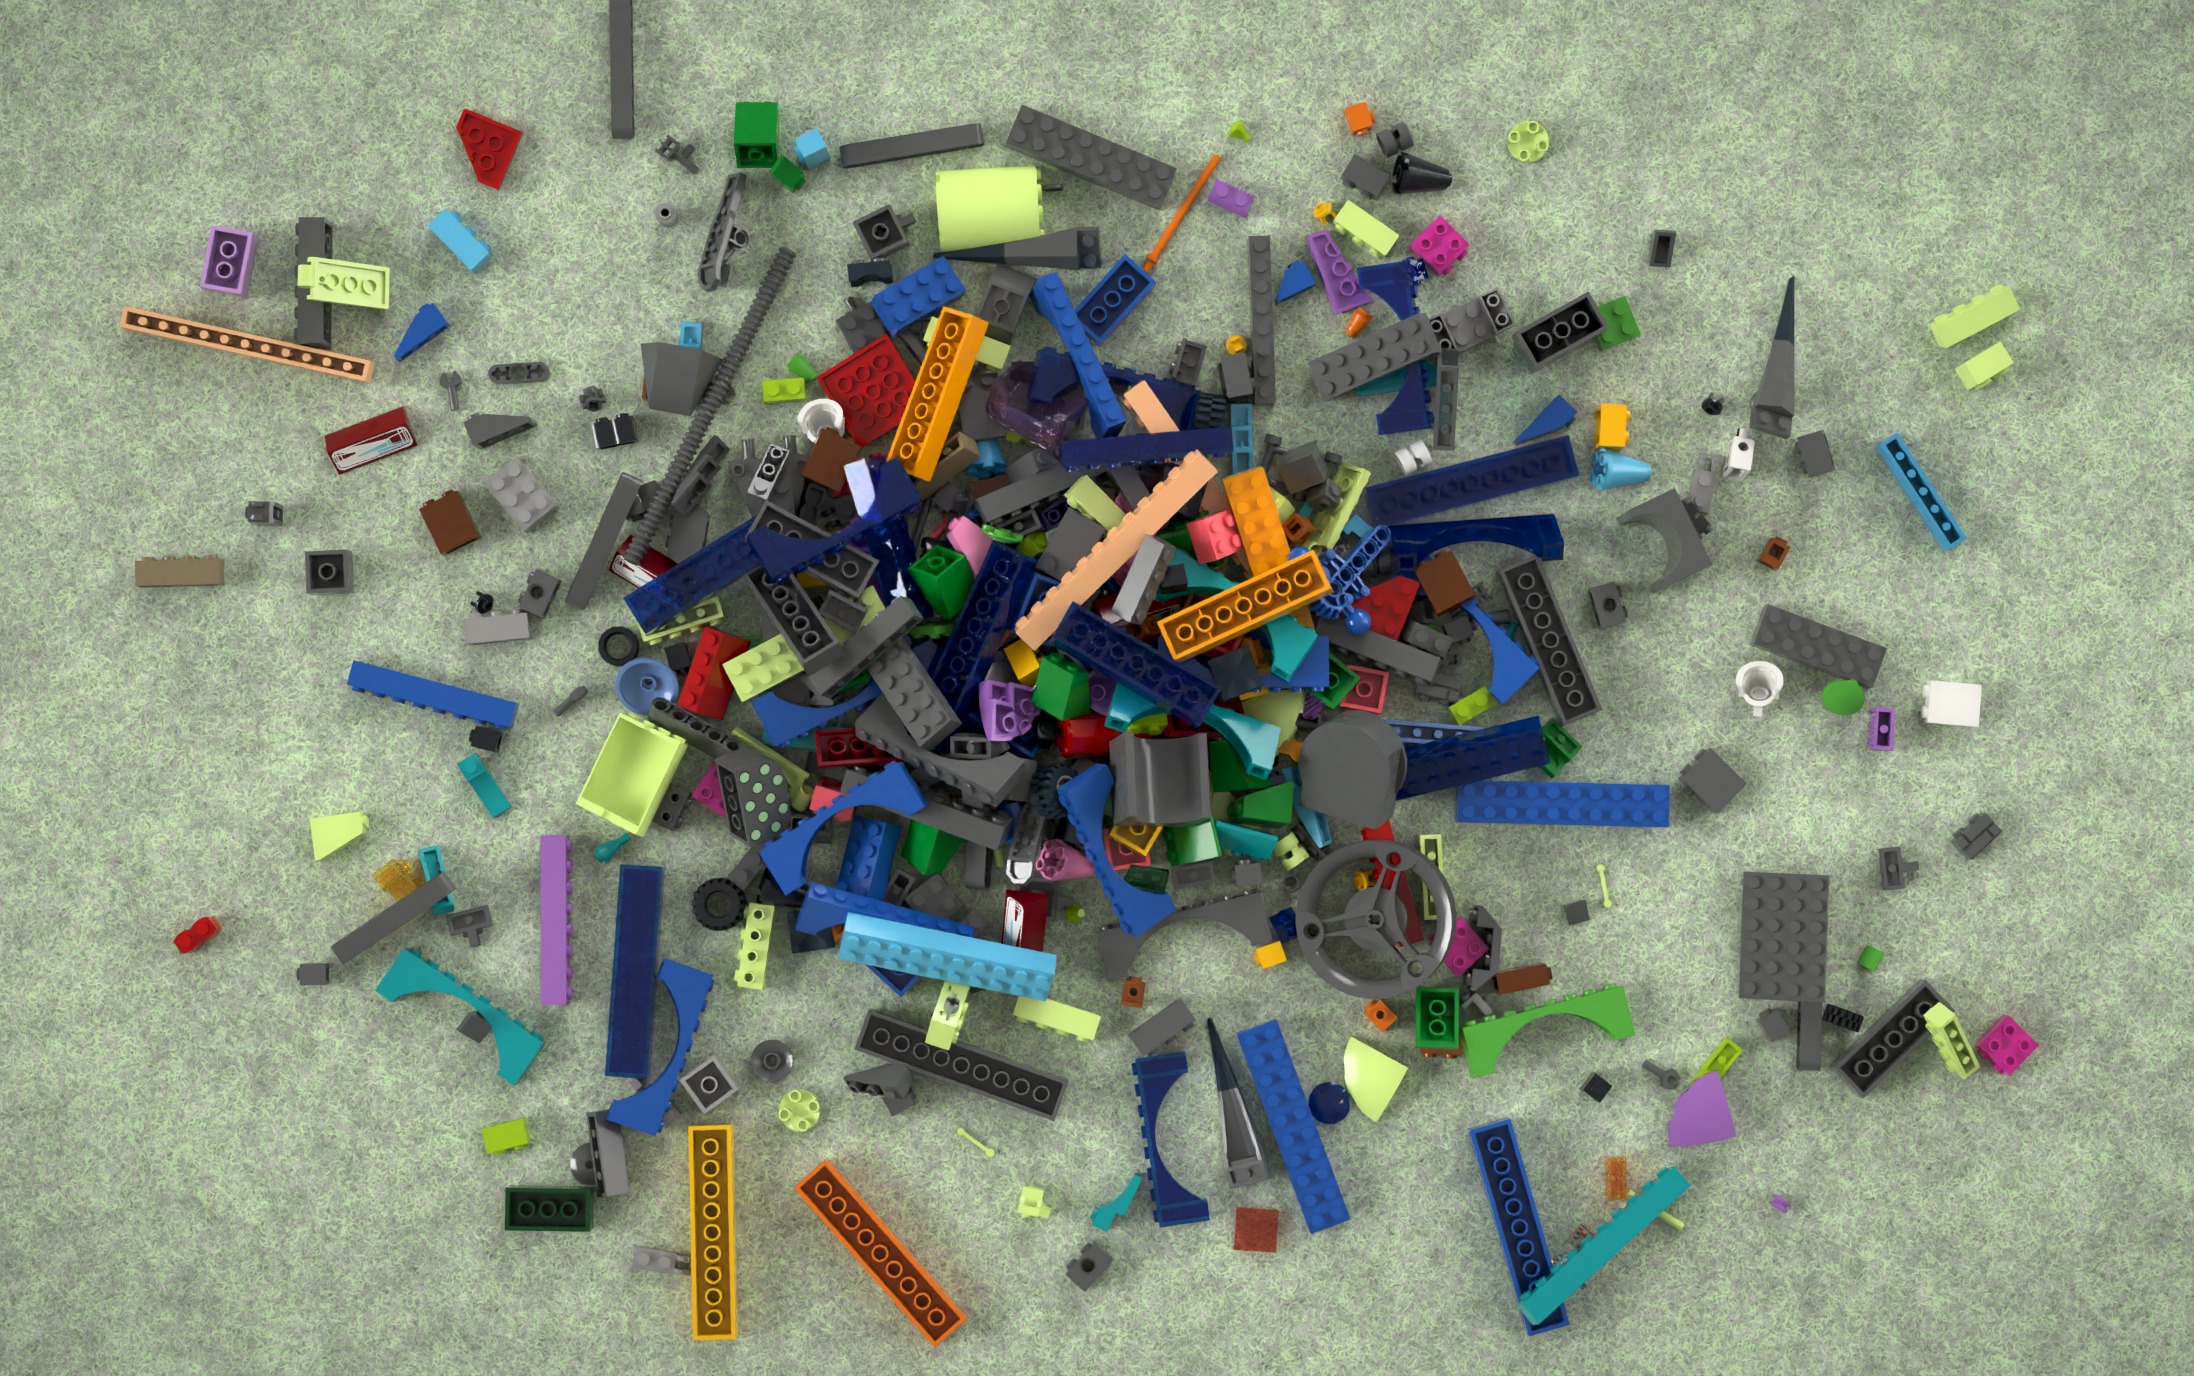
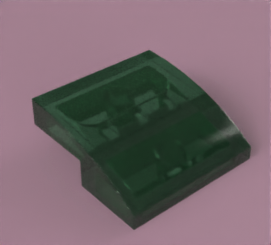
M1131 864L1123 880L1141 891H1165L1169 870Z

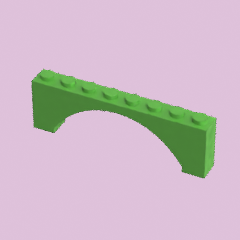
M1615 983L1604 985V990L1588 989L1583 991L1584 995L1576 997V993L1563 996L1564 1000L1556 1002V999L1543 1001V1006L1536 1007V1004L1523 1007L1524 1011L1516 1012V1009L1503 1012L1504 1016L1496 1018V1015L1483 1017L1484 1021L1476 1023V1020L1464 1022V1026L1459 1027V1035L1470 1077L1477 1078L1495 1073L1494 1067L1498 1056L1508 1040L1525 1024L1545 1015L1564 1013L1581 1017L1601 1028L1609 1035L1610 1040L1613 1041L1635 1036L1623 986H1616Z

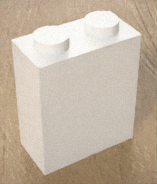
M1927 681V685L1923 686L1922 695L1925 697V706L1921 708V718H1924V723L1979 727L1982 685Z

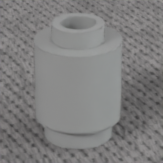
M662 203L657 206L655 217L658 222L664 227L675 225L678 221V213L675 208L669 203ZM669 211L668 216H662L665 212Z

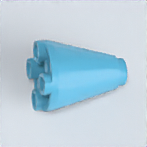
M1606 448L1593 452L1592 462L1594 466L1589 480L1590 484L1595 485V488L1598 490L1640 484L1644 481L1648 482L1650 479L1651 467L1642 461Z

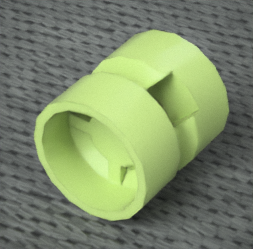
M1293 832L1279 840L1273 850L1277 857L1282 858L1281 863L1287 871L1309 857L1304 847L1298 845L1299 840Z

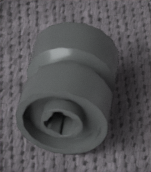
M1403 121L1393 125L1390 131L1385 129L1376 133L1377 142L1386 158L1396 155L1399 149L1404 151L1414 146L1412 136Z
M1383 548L1361 572L1362 578L1373 577L1375 573L1379 576L1391 574L1388 548Z

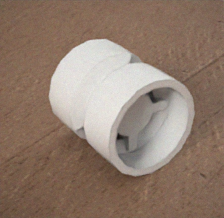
M1422 440L1411 444L1410 449L1403 448L1394 453L1397 463L1406 477L1417 472L1418 467L1423 469L1433 464L1430 453Z

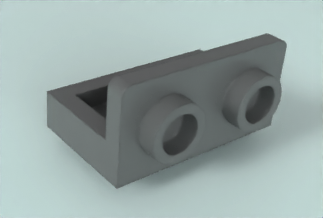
M1183 338L1182 343L1178 342L1174 353L1178 355L1177 361L1171 363L1169 374H1172L1171 380L1195 387L1207 346L1188 341L1187 338Z
M835 589V591L830 590L819 610L820 615L856 634L868 612L865 608L866 604L857 599H854V601L847 599V594L839 589Z

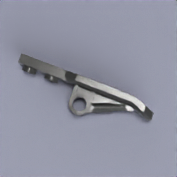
M742 172L728 175L718 212L711 224L698 268V283L706 292L715 291L721 282L722 265L729 260L735 251L746 247L749 243L747 231L734 224L736 211L740 206L739 201L745 189L747 177Z
M1038 762L1036 768L1038 770L1055 765L1056 763ZM1026 802L1020 812L1007 859L1006 874L1013 884L1027 886L1034 878L1035 863L1040 845L1045 843L1046 840H1052L1056 833L1055 824L1050 819L1047 820L1044 816L1041 817L1038 814V810L1035 811L1033 808V802Z

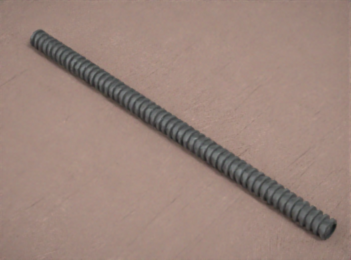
M780 247V252L776 253L777 258L773 259L774 264L770 265L771 270L767 271L768 276L764 277L765 282L761 283L762 288L758 289L759 293L755 295L757 298L752 301L754 304L750 305V311H747L748 315L744 317L745 321L741 323L742 327L738 328L739 333L735 334L736 339L732 340L733 345L729 346L730 351L726 352L727 357L723 358L724 363L722 362L720 364L721 368L717 370L719 373L714 376L716 379L712 380V386H709L710 390L706 392L707 396L703 398L704 402L700 403L701 408L697 409L698 414L694 415L695 420L691 421L692 426L688 427L689 432L685 433L686 438L682 439L683 444L679 445L680 450L676 451L677 456L674 455L673 457L675 460L671 461V467H668V473L664 475L665 479L661 480L663 482L662 485L658 486L660 488L659 491L656 490L655 492L657 495L652 498L654 501L650 502L651 507L647 508L648 513L644 514L645 519L641 520L642 525L638 526L639 531L635 532L636 536L632 538L633 542L629 544L630 548L626 550L627 554L623 555L624 560L633 565L640 566V560H643V554L647 552L646 548L650 547L649 542L653 541L651 538L656 535L654 532L655 530L658 531L659 528L657 526L658 524L661 525L662 522L660 520L664 519L663 514L667 513L666 508L670 507L669 502L673 500L672 496L676 494L675 490L678 489V484L682 482L681 479L684 478V473L688 471L687 467L691 465L690 461L694 460L693 455L697 454L696 449L700 448L699 443L703 442L702 437L706 436L705 431L709 430L707 427L708 425L711 426L712 423L710 421L714 420L715 417L713 415L717 414L716 409L720 408L719 403L723 402L722 398L726 396L725 392L729 390L728 386L732 384L731 380L735 378L734 374L738 373L737 368L741 367L740 362L744 361L743 356L747 355L746 350L750 349L749 345L753 343L751 340L755 339L756 336L754 334L758 333L757 328L761 327L760 322L764 321L763 316L767 315L766 311L770 309L769 305L773 303L772 299H775V293L779 291L778 287L782 286L781 281H784V276L788 274L786 271L790 270L789 265L793 264L792 259L796 258L795 253L785 247Z

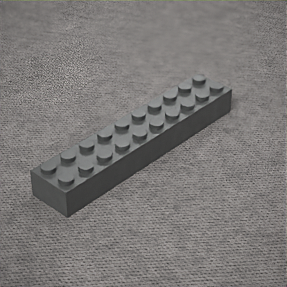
M871 1008L868 1010L854 1050L896 1065L906 1066L910 1070L1046 1119L1055 1120L1069 1079L957 1040L956 1044L951 1043L949 1051L925 1043L928 1033L927 1028Z

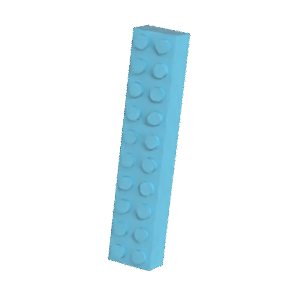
M851 912L847 914L838 959L1041 1001L1047 1000L1055 974L1057 955Z

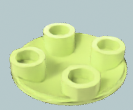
M1536 121L1518 123L1508 135V149L1511 155L1521 162L1531 163L1538 161L1548 150V133Z
M797 1089L787 1093L782 1098L778 1115L788 1129L803 1132L811 1129L818 1122L821 1107L814 1094L807 1090Z

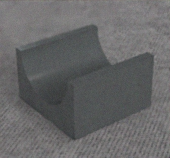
M1675 488L1617 517L1620 525L1631 522L1647 524L1657 530L1665 540L1668 549V563L1663 575L1650 585L1653 593L1713 565Z
M1125 731L1109 742L1110 772L1116 783L1111 786L1113 826L1195 827L1211 818L1207 733H1198L1193 736L1176 739H1143L1133 736V731Z

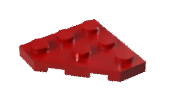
M464 108L456 128L479 183L499 190L523 132Z
M1400 575L1370 588L1368 596L1361 600L1353 601L1350 605L1354 609H1363L1371 617L1370 631L1397 641L1420 583ZM1340 612L1338 618L1345 621V617Z

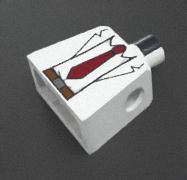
M1737 429L1736 436L1729 442L1722 477L1743 481L1751 471L1755 441L1749 439L1750 431L1748 429Z

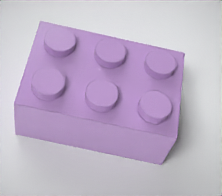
M211 225L200 287L205 291L247 298L259 237L252 232Z

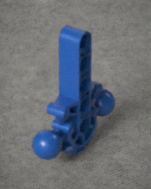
M1380 525L1368 531L1343 559L1333 549H1328L1319 554L1318 558L1334 593L1310 603V611L1316 610V616L1322 615L1323 619L1330 618L1331 620L1337 619L1341 612L1345 617L1346 629L1353 635H1363L1370 629L1371 617L1363 609H1354L1350 604L1370 594V589L1364 585L1359 575L1390 541L1391 532L1389 528ZM1296 547L1289 553L1288 561L1310 550L1306 547Z

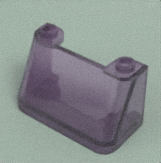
M1019 360L993 380L986 403V412L993 420L1041 448L1051 451L1061 443L1086 411L1089 400L1081 395L1073 394L1067 399V402H1064L1033 384L1034 371L1029 365Z

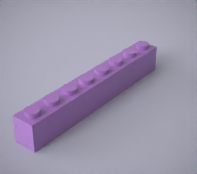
M540 835L541 1005H567L569 1000L573 999V988L569 987V979L573 977V967L569 966V958L573 956V947L569 945V937L573 934V926L569 924V915L573 913L572 903H569V894H572L573 891L572 882H569V873H572L573 868L572 861H569V852H572V839H569V835Z

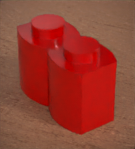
M214 916L203 917L197 920L191 929L178 934L173 942L182 954L192 953L200 949L205 941L215 938L221 932L222 927Z

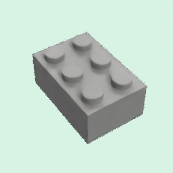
M518 457L512 459L484 482L518 526L527 534L559 508L553 498Z

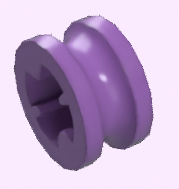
M1774 1195V1201H1770L1769 1204L1786 1214V1208L1790 1207L1791 1204Z

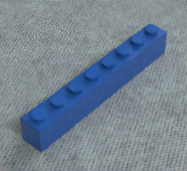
M353 660L347 685L353 686V691L364 693L366 689L373 691L372 696L383 699L385 695L392 696V701L405 704L406 700L414 702V707L425 709L426 706L434 707L433 712L444 715L446 711L453 712V717L466 720V716L472 717L475 723L486 725L487 722L495 723L494 728L505 731L507 727L513 728L519 706L515 702Z

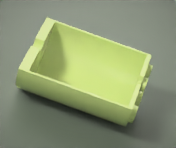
M1036 165L936 171L937 215L941 252L976 248L1044 235V229L1040 230L1039 223L1043 221V206L1038 205V201H1042L1041 184H1037V180H1041L1040 167L1036 168Z
M629 712L627 716L619 713L576 804L635 835L645 837L688 745L685 744L686 739L670 734L671 732L657 727L647 720H644L643 723L640 722L641 717Z

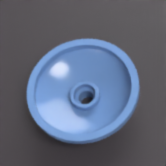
M648 657L633 659L626 663L620 669L615 683L616 693L621 703L630 711L645 716L649 715L653 699L663 697L675 703L679 693V683L674 671L664 662ZM650 678L652 682H648L646 679Z

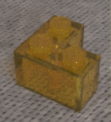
M400 859L390 860L372 874L384 892H390L396 901H399L424 884L418 877H413L410 873L412 870L410 865L405 860L401 861Z

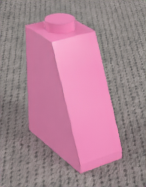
M965 516L957 519L954 518L948 526L950 530L946 536L956 552L966 555L974 582L979 581L983 578L1004 545L985 535L980 527Z

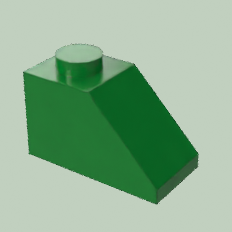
M780 155L769 171L773 180L792 193L796 189L799 191L806 181L804 180V172L783 155Z

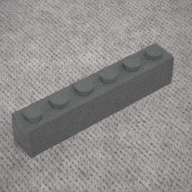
M904 596L893 599L890 606L878 612L869 624L863 625L855 636L848 638L844 642L842 649L845 655L808 677L820 696L831 699L924 619L911 599Z

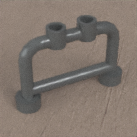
M1266 434L1264 442L1268 444L1261 466L1264 468L1269 486L1282 496H1285L1286 492L1289 493L1285 483L1271 479L1268 476V470L1273 453L1282 456L1284 452L1290 449L1280 447L1281 437ZM1326 452L1324 461L1327 466L1329 465L1326 478H1332L1335 465H1340L1343 456ZM1308 489L1294 493L1293 499L1305 502Z

